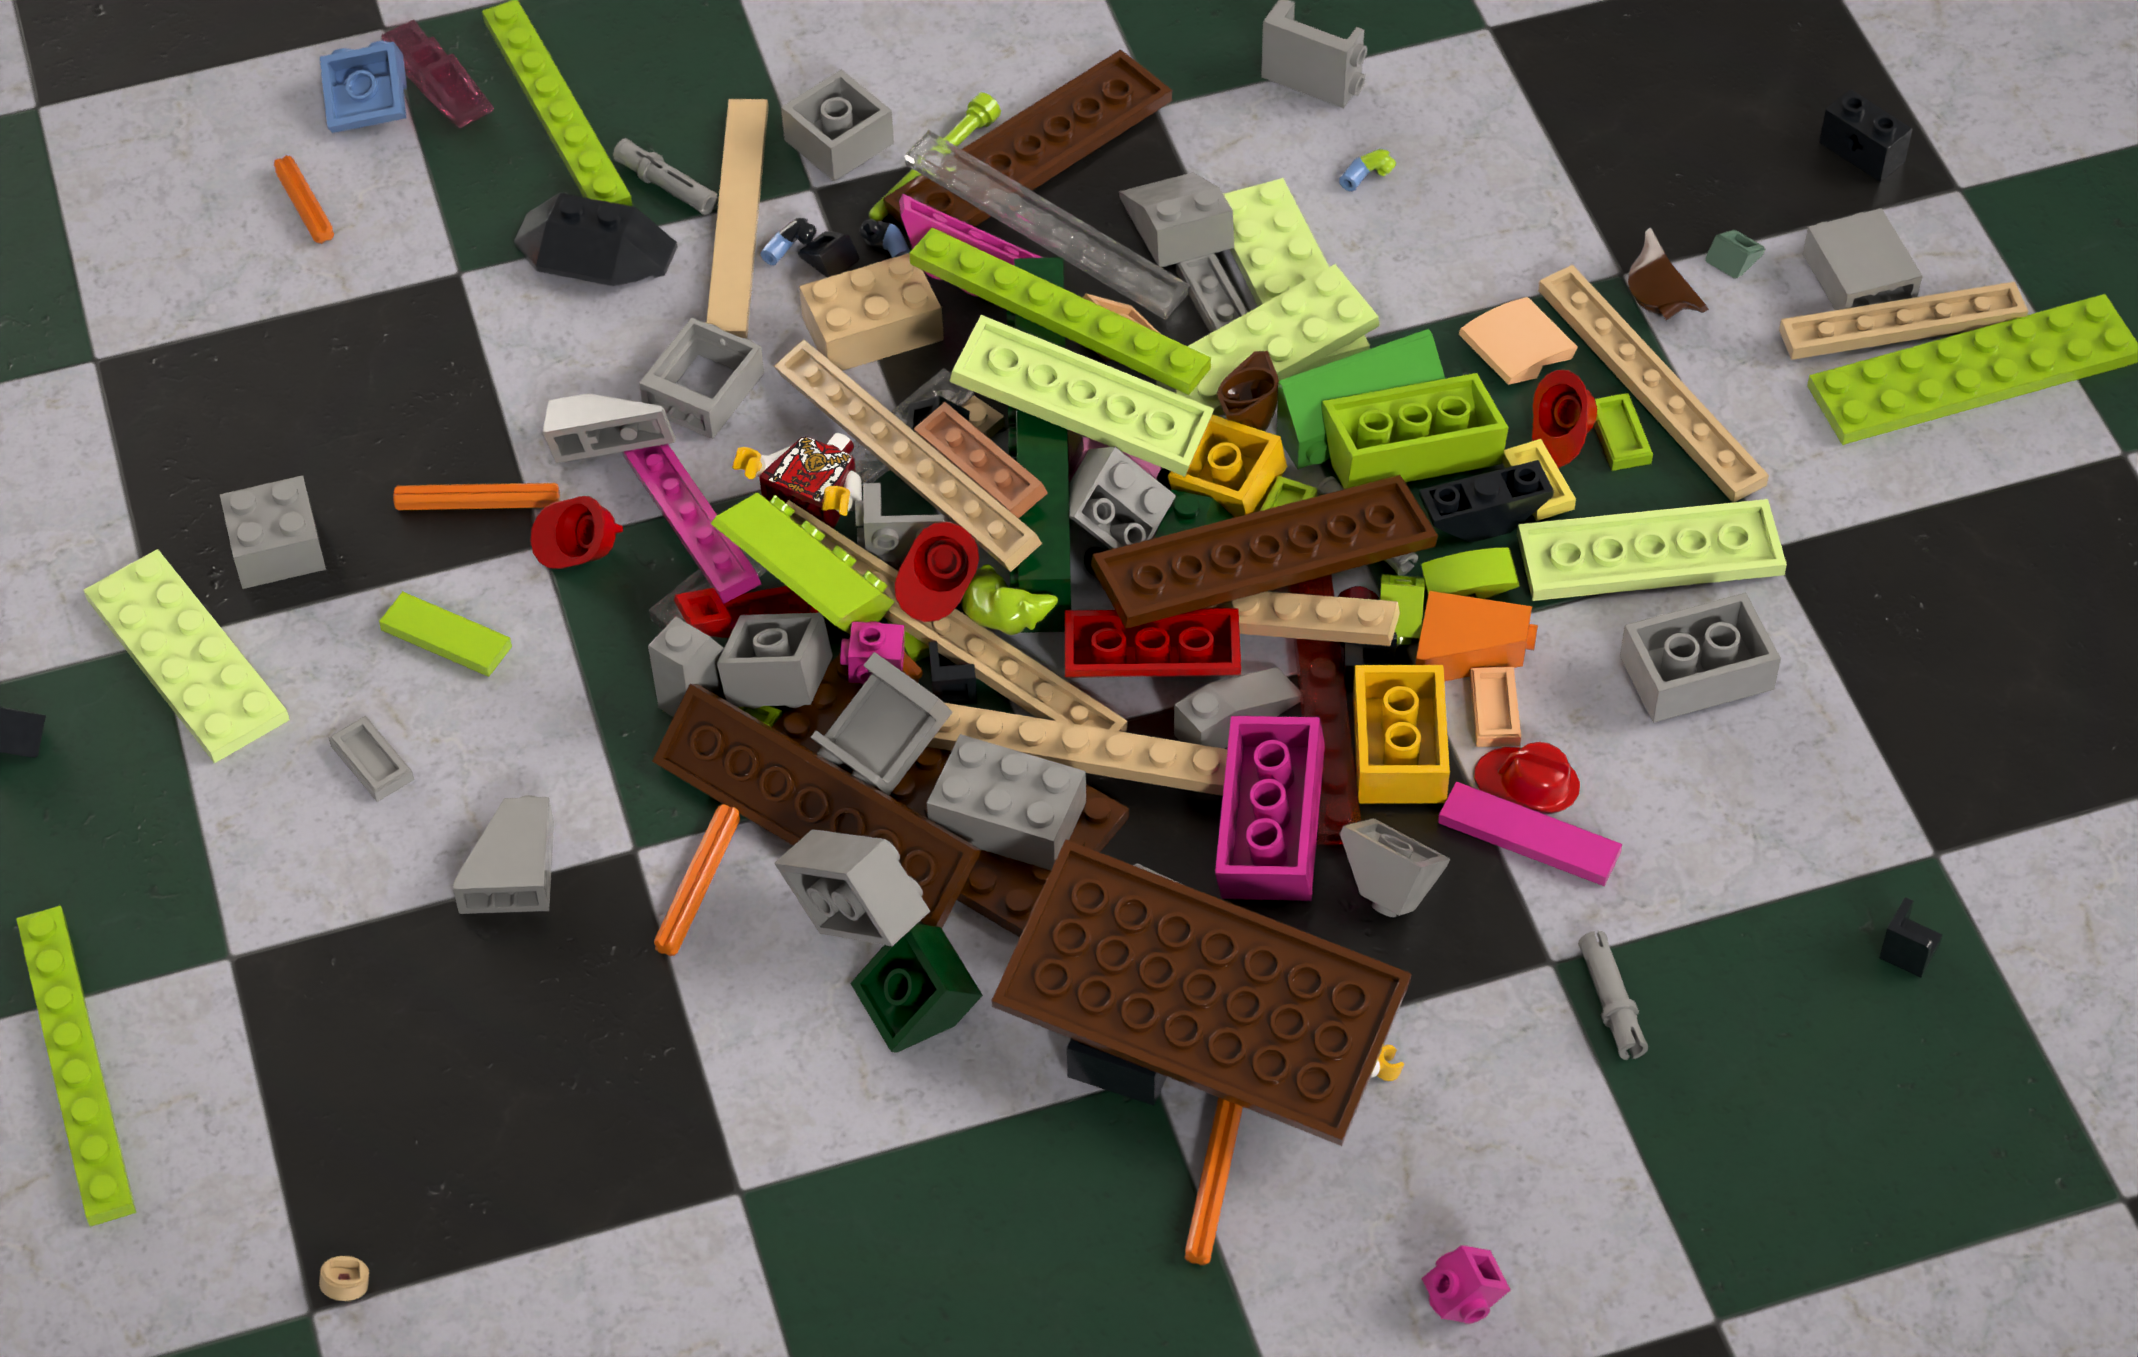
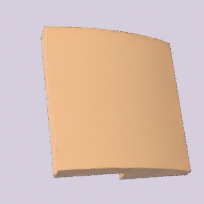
M1528 297L1505 303L1478 316L1461 327L1458 333L1508 385L1538 378L1544 365L1572 360L1578 348Z

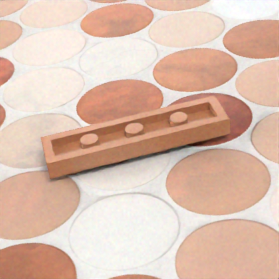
M946 402L914 428L921 438L1018 519L1048 493L1041 481Z

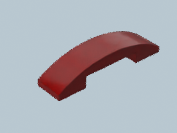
M787 586L744 593L724 604L715 588L675 594L674 602L686 623L711 637L729 638L740 615L819 613Z

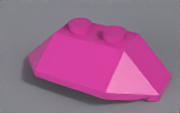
M902 194L899 200L901 218L912 248L920 242L931 228H935L1014 265V258H1043L918 202L905 194ZM924 271L927 275H929L930 277H932V278H934V279L943 280V279H940V278H938V277H936V276H934V275H932V274H930V273ZM962 289L964 292H966V293H968V294H970V295L977 296V295H974V294H972V293H970V292H968V291Z

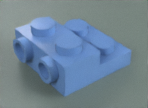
M376 41L371 43L369 47L354 50L341 48L333 51L330 55L320 56L327 128L332 133L407 118L403 89H407L403 53L395 42Z

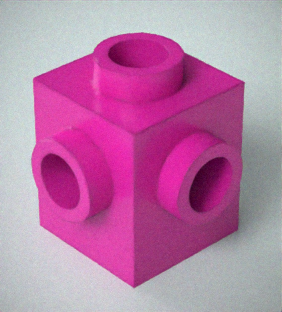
M876 621L852 622L850 639L842 638L840 656L841 665H848L849 683L865 684L871 673L863 665L873 652L903 672L905 653L904 625L883 624Z
M1461 1245L1455 1251L1442 1255L1436 1261V1266L1421 1278L1429 1293V1303L1441 1319L1464 1322L1466 1324H1472L1485 1318L1490 1313V1307L1511 1291L1491 1250Z

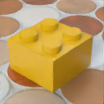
M1212 414L1185 477L1170 471L1168 478L1171 489L1211 497L1234 517L1258 512L1278 475L1282 476L1287 468L1281 437L1231 420L1228 421V419Z

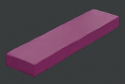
M1457 781L1439 814V824L1604 887L1622 850L1621 843Z

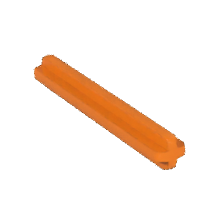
M556 483L400 485L394 489L393 501L397 510L545 508L550 504L560 501V491Z
M725 804L717 807L654 939L655 950L660 954L674 956L678 953L740 822L739 810L737 808L729 807Z
M1218 1098L1185 1248V1259L1190 1263L1206 1265L1211 1260L1243 1109L1242 1106L1222 1098Z

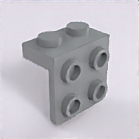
M863 483V501H855L856 526H864L857 528V545L899 571L913 542L923 529L934 523L950 522L949 517L946 515L882 516L881 483Z

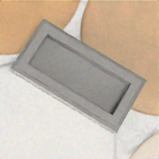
M366 716L328 737L332 749L376 802H379L414 780L412 770Z

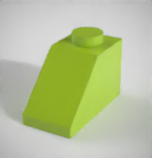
M1382 574L1380 600L1397 601L1400 610L1395 628L1397 644L1409 645L1412 644V638H1420L1425 590L1424 577Z

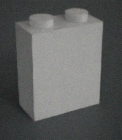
M1882 208L1865 213H1857L1853 216L1829 222H1821L1808 227L1803 256L1835 310L1918 297L1922 274Z

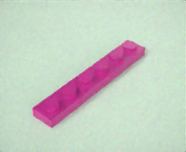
M668 444L622 452L624 458L712 588H715L723 604L761 585L756 570L740 547L710 524L718 515Z

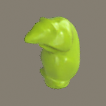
M985 564L976 570L971 583L961 599V607L965 614L979 626L997 629L1007 635H1015L1022 632L1025 627L1033 630L1036 623L1042 621L1055 607L1058 598L1050 594H1031L1025 590L1009 588L1005 580L996 573L994 568L989 564Z

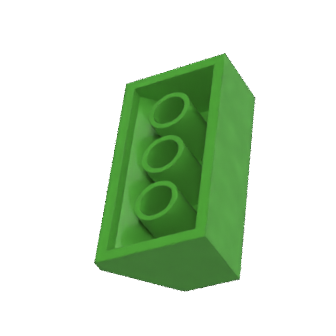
M1426 329L1278 381L1276 435L1281 437L1282 445L1297 469L1312 464H1321L1330 458L1321 408L1322 401L1445 379L1431 331Z

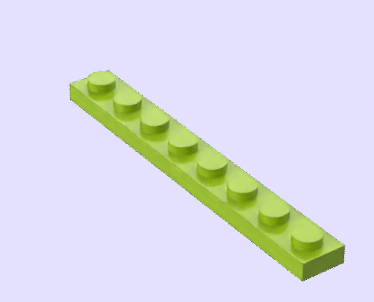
M512 0L483 10L482 14L485 25L582 196L632 206L630 193L519 1Z
M931 228L909 253L911 265L1187 395L1191 394L1211 369V357L935 228Z
M60 905L16 918L88 1224L92 1227L137 1213L63 909Z

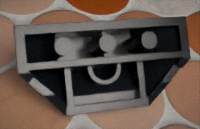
M565 193L555 195L528 212L514 240L515 247L522 252L526 260L538 272L609 286L636 282L649 276L654 278L665 276L678 248L677 242L636 207Z

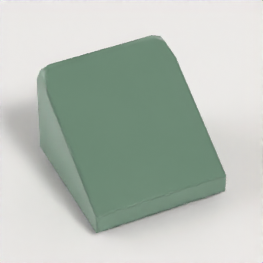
M1732 230L1715 236L1707 253L1706 262L1733 278H1739L1765 253L1766 249L1742 233Z

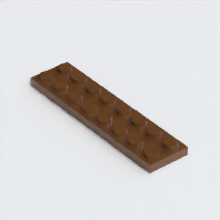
M1120 49L883 198V204L887 208L888 213L903 226L899 200L902 194H905L918 202L976 227L1172 101V90Z
M1401 475L1096 553L1092 555L1091 567L1125 629L1432 548L1436 545L1438 535Z
M690 683L652 762L729 807L737 808L739 814L793 846L812 829L881 838L889 841L899 852V863L906 874L912 877L923 891L921 897L930 912L920 922L928 926L943 928L981 852L979 848L698 684Z

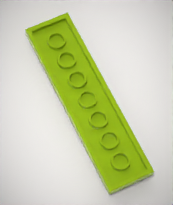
M2106 294L2030 314L2027 317L2015 318L1809 375L1807 387L1840 443L1845 445L2138 363V342Z

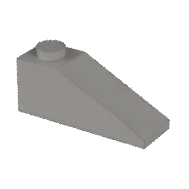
M588 393L548 401L543 434L556 463L675 443L674 432L663 406Z
M1278 667L1211 682L1174 704V735L1181 742L1225 749L1228 747L1231 716L1277 717L1304 700V694Z

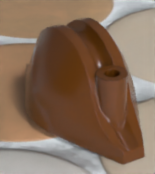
M1650 227L1645 232V243L1642 252L1632 264L1628 276L1629 288L1637 303L1649 312L1662 314L1666 321L1683 309H1690L1701 313L1709 310L1703 300L1669 261Z
M1254 351L1222 381L1217 391L1219 402L1228 421L1231 420L1265 432L1275 414L1278 402L1279 381L1268 351Z

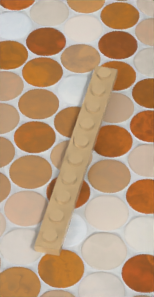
M803 339L774 365L781 377L940 513L948 516L952 523L966 529L973 536L975 542L1009 572L1014 570L1042 544L1034 531L806 340Z
M790 500L786 502L795 510L791 515L793 520L800 525L805 520L810 522L826 535L821 542L830 550H833L838 545L857 560L852 566L856 571L864 575L869 570L888 585L884 593L895 602L883 617L894 624L904 625L906 632L929 646V641H937L938 653L956 665L974 664L977 679L1037 718L1120 732L1127 731V720L988 629L979 626L957 609H954L950 615L939 621L923 622L911 618L901 609L895 596V580L898 574L896 569Z

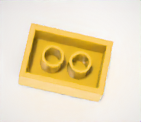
M1355 665L1353 707L1358 804L1445 803L1448 794L1450 768L1443 665Z

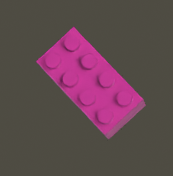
M1231 716L1215 869L1222 899L1311 901L1325 749L1319 717Z

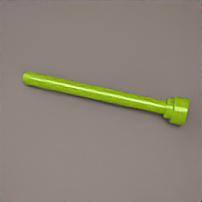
M978 93L968 103L965 113L966 117L883 198L942 162L976 128L989 127L1001 115V108L997 101L987 93ZM883 198L869 211L870 219L877 222L882 221L889 214L883 204Z

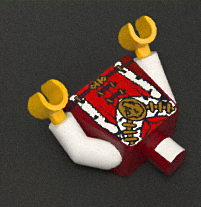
M835 433L827 444L808 436L801 437L792 446L770 455H761L758 451L748 447L737 449L732 468L734 470H745V476L752 480L755 476H759L763 497L770 501L776 495L785 503L790 500L833 529L841 515L847 516L848 511L855 510V501H862L861 478L856 473L855 460L850 455L854 450V445L844 434Z

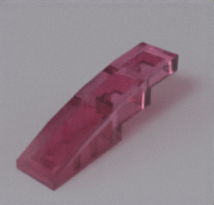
M414 19L381 35V41L395 42L403 53L405 74L458 127L461 128L493 112L491 103L453 53L447 55L433 36L428 38Z

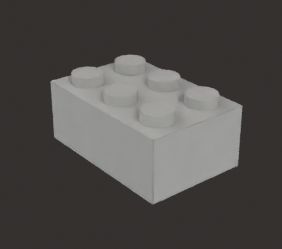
M1746 592L1626 624L1624 626L1620 658L1653 723L1774 690L1781 661L1780 655Z
M960 734L927 802L928 819L979 849L1051 870L1065 839H1070L1086 804V771Z
M812 829L774 863L820 934L893 946L930 912L921 897L923 895L921 887L912 877L906 874L899 863V852L885 839Z

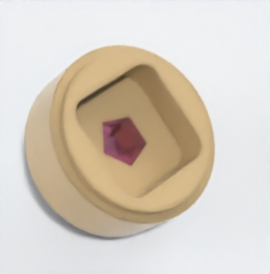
M351 1256L331 1258L321 1267L320 1289L326 1296L335 1300L350 1301L357 1299L367 1291L369 1269L364 1262Z

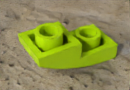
M1508 547L1467 551L1421 563L1428 594L1429 591L1460 596L1475 593L1478 598L1485 599L1520 587L1511 551Z

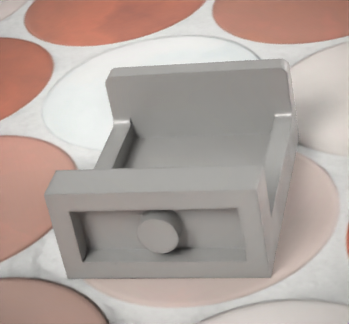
M1279 0L1263 21L1261 77L1344 108L1353 95L1358 96L1364 86L1365 74L1362 73V64L1367 53V46L1363 45L1364 30L1356 27L1348 39L1337 37L1294 21L1295 2Z
M873 652L863 665L871 673V676L829 731L823 736L815 730L811 738L821 746V749L817 752L818 755L839 767L845 764L853 770L852 775L889 796L952 714V711L940 698Z

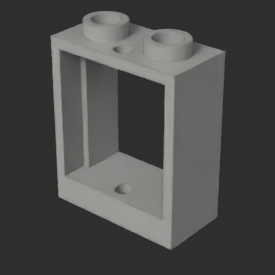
M691 317L639 382L642 403L663 406L669 421L713 439L764 374L762 349L760 345L755 344L750 339L740 338L721 330L714 324H706ZM698 355L735 370L713 399L676 384Z

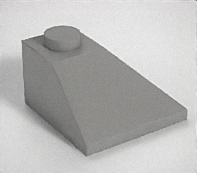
M1374 818L1345 825L1340 832L1360 895L1373 901L1371 905L1373 909L1389 917H1396L1397 915L1400 916L1414 911L1450 861V858Z

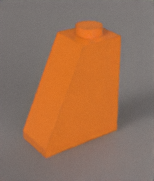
M1429 591L1415 665H1443L1444 681L1470 677V668L1522 667L1526 649H1535L1538 625L1530 624L1532 606Z

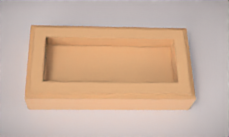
M1514 667L1470 668L1476 747L1520 746L1521 729Z

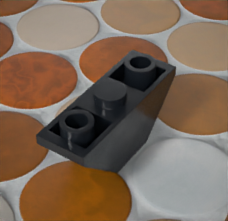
M1539 460L1419 490L1420 499L1433 526L1470 543L1511 533L1518 527V524L1523 523L1551 499L1554 494V490Z

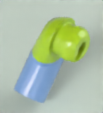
M1377 149L1356 158L1340 177V185L1347 191H1355L1372 170L1375 169L1380 176H1386L1395 168L1396 161L1389 156L1390 152L1385 149Z

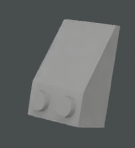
M1194 172L1119 191L1120 200L1159 268L1234 248L1232 208L1218 186Z

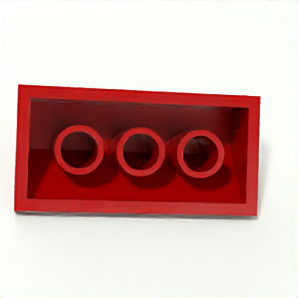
M1239 608L1199 609L1125 629L1115 610H1065V678L1241 675Z

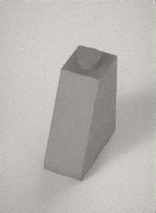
M675 617L648 645L658 708L674 717L690 683L698 684L719 697L724 695L717 662L724 648L710 636Z
M527 795L520 798L503 799L453 882V891L459 914L549 911L554 820L549 797Z

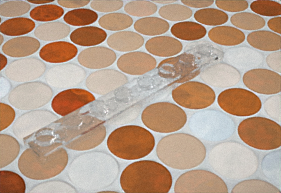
M930 130L905 154V165L1057 256L1063 257L1067 262L1164 320L1171 315L1188 295L1189 284Z

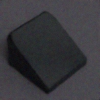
M829 231L823 232L798 252L801 259L826 277L843 273L859 260V255L848 234Z

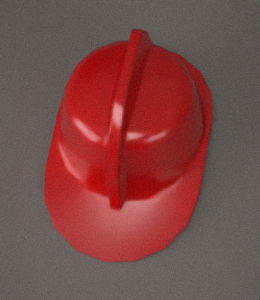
M1555 370L1547 374L1539 382L1534 393L1532 441L1542 440L1558 468L1569 464L1578 456L1585 443L1586 434L1593 428L1597 419L1598 409L1596 400L1590 391L1585 388L1578 375L1569 370Z
M578 496L546 506L535 519L531 530L530 542L533 554L539 563L550 569H562L587 563L588 561L599 560L609 554L613 548L616 534L622 533L623 527L615 523L611 512L599 505L597 500L591 496Z
M951 522L934 523L923 529L913 542L895 580L896 599L901 609L911 618L923 622L939 621L950 615L960 603L976 573L979 563L978 545L966 529Z
M1534 742L1522 748L1502 747L1494 749L1482 756L1475 767L1474 779L1480 791L1535 811L1546 813L1564 811L1573 805L1579 796L1580 781L1576 771L1569 764L1566 755L1558 747L1550 743Z

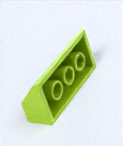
M1477 373L1322 401L1321 408L1331 464L1344 489L1401 475L1404 482H1410L1502 464L1509 427Z
M755 493L719 514L710 523L825 618L850 635L852 622H879L895 602L884 593L888 587L885 582L869 570L864 575H861L852 567L857 561L854 557L838 545L833 550H830L821 542L826 535L807 520L802 525L798 524L791 518L795 510L776 495L769 501L759 493Z

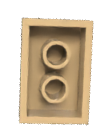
M909 253L799 286L802 319L817 350L841 371L943 340L942 307L923 270L910 264Z

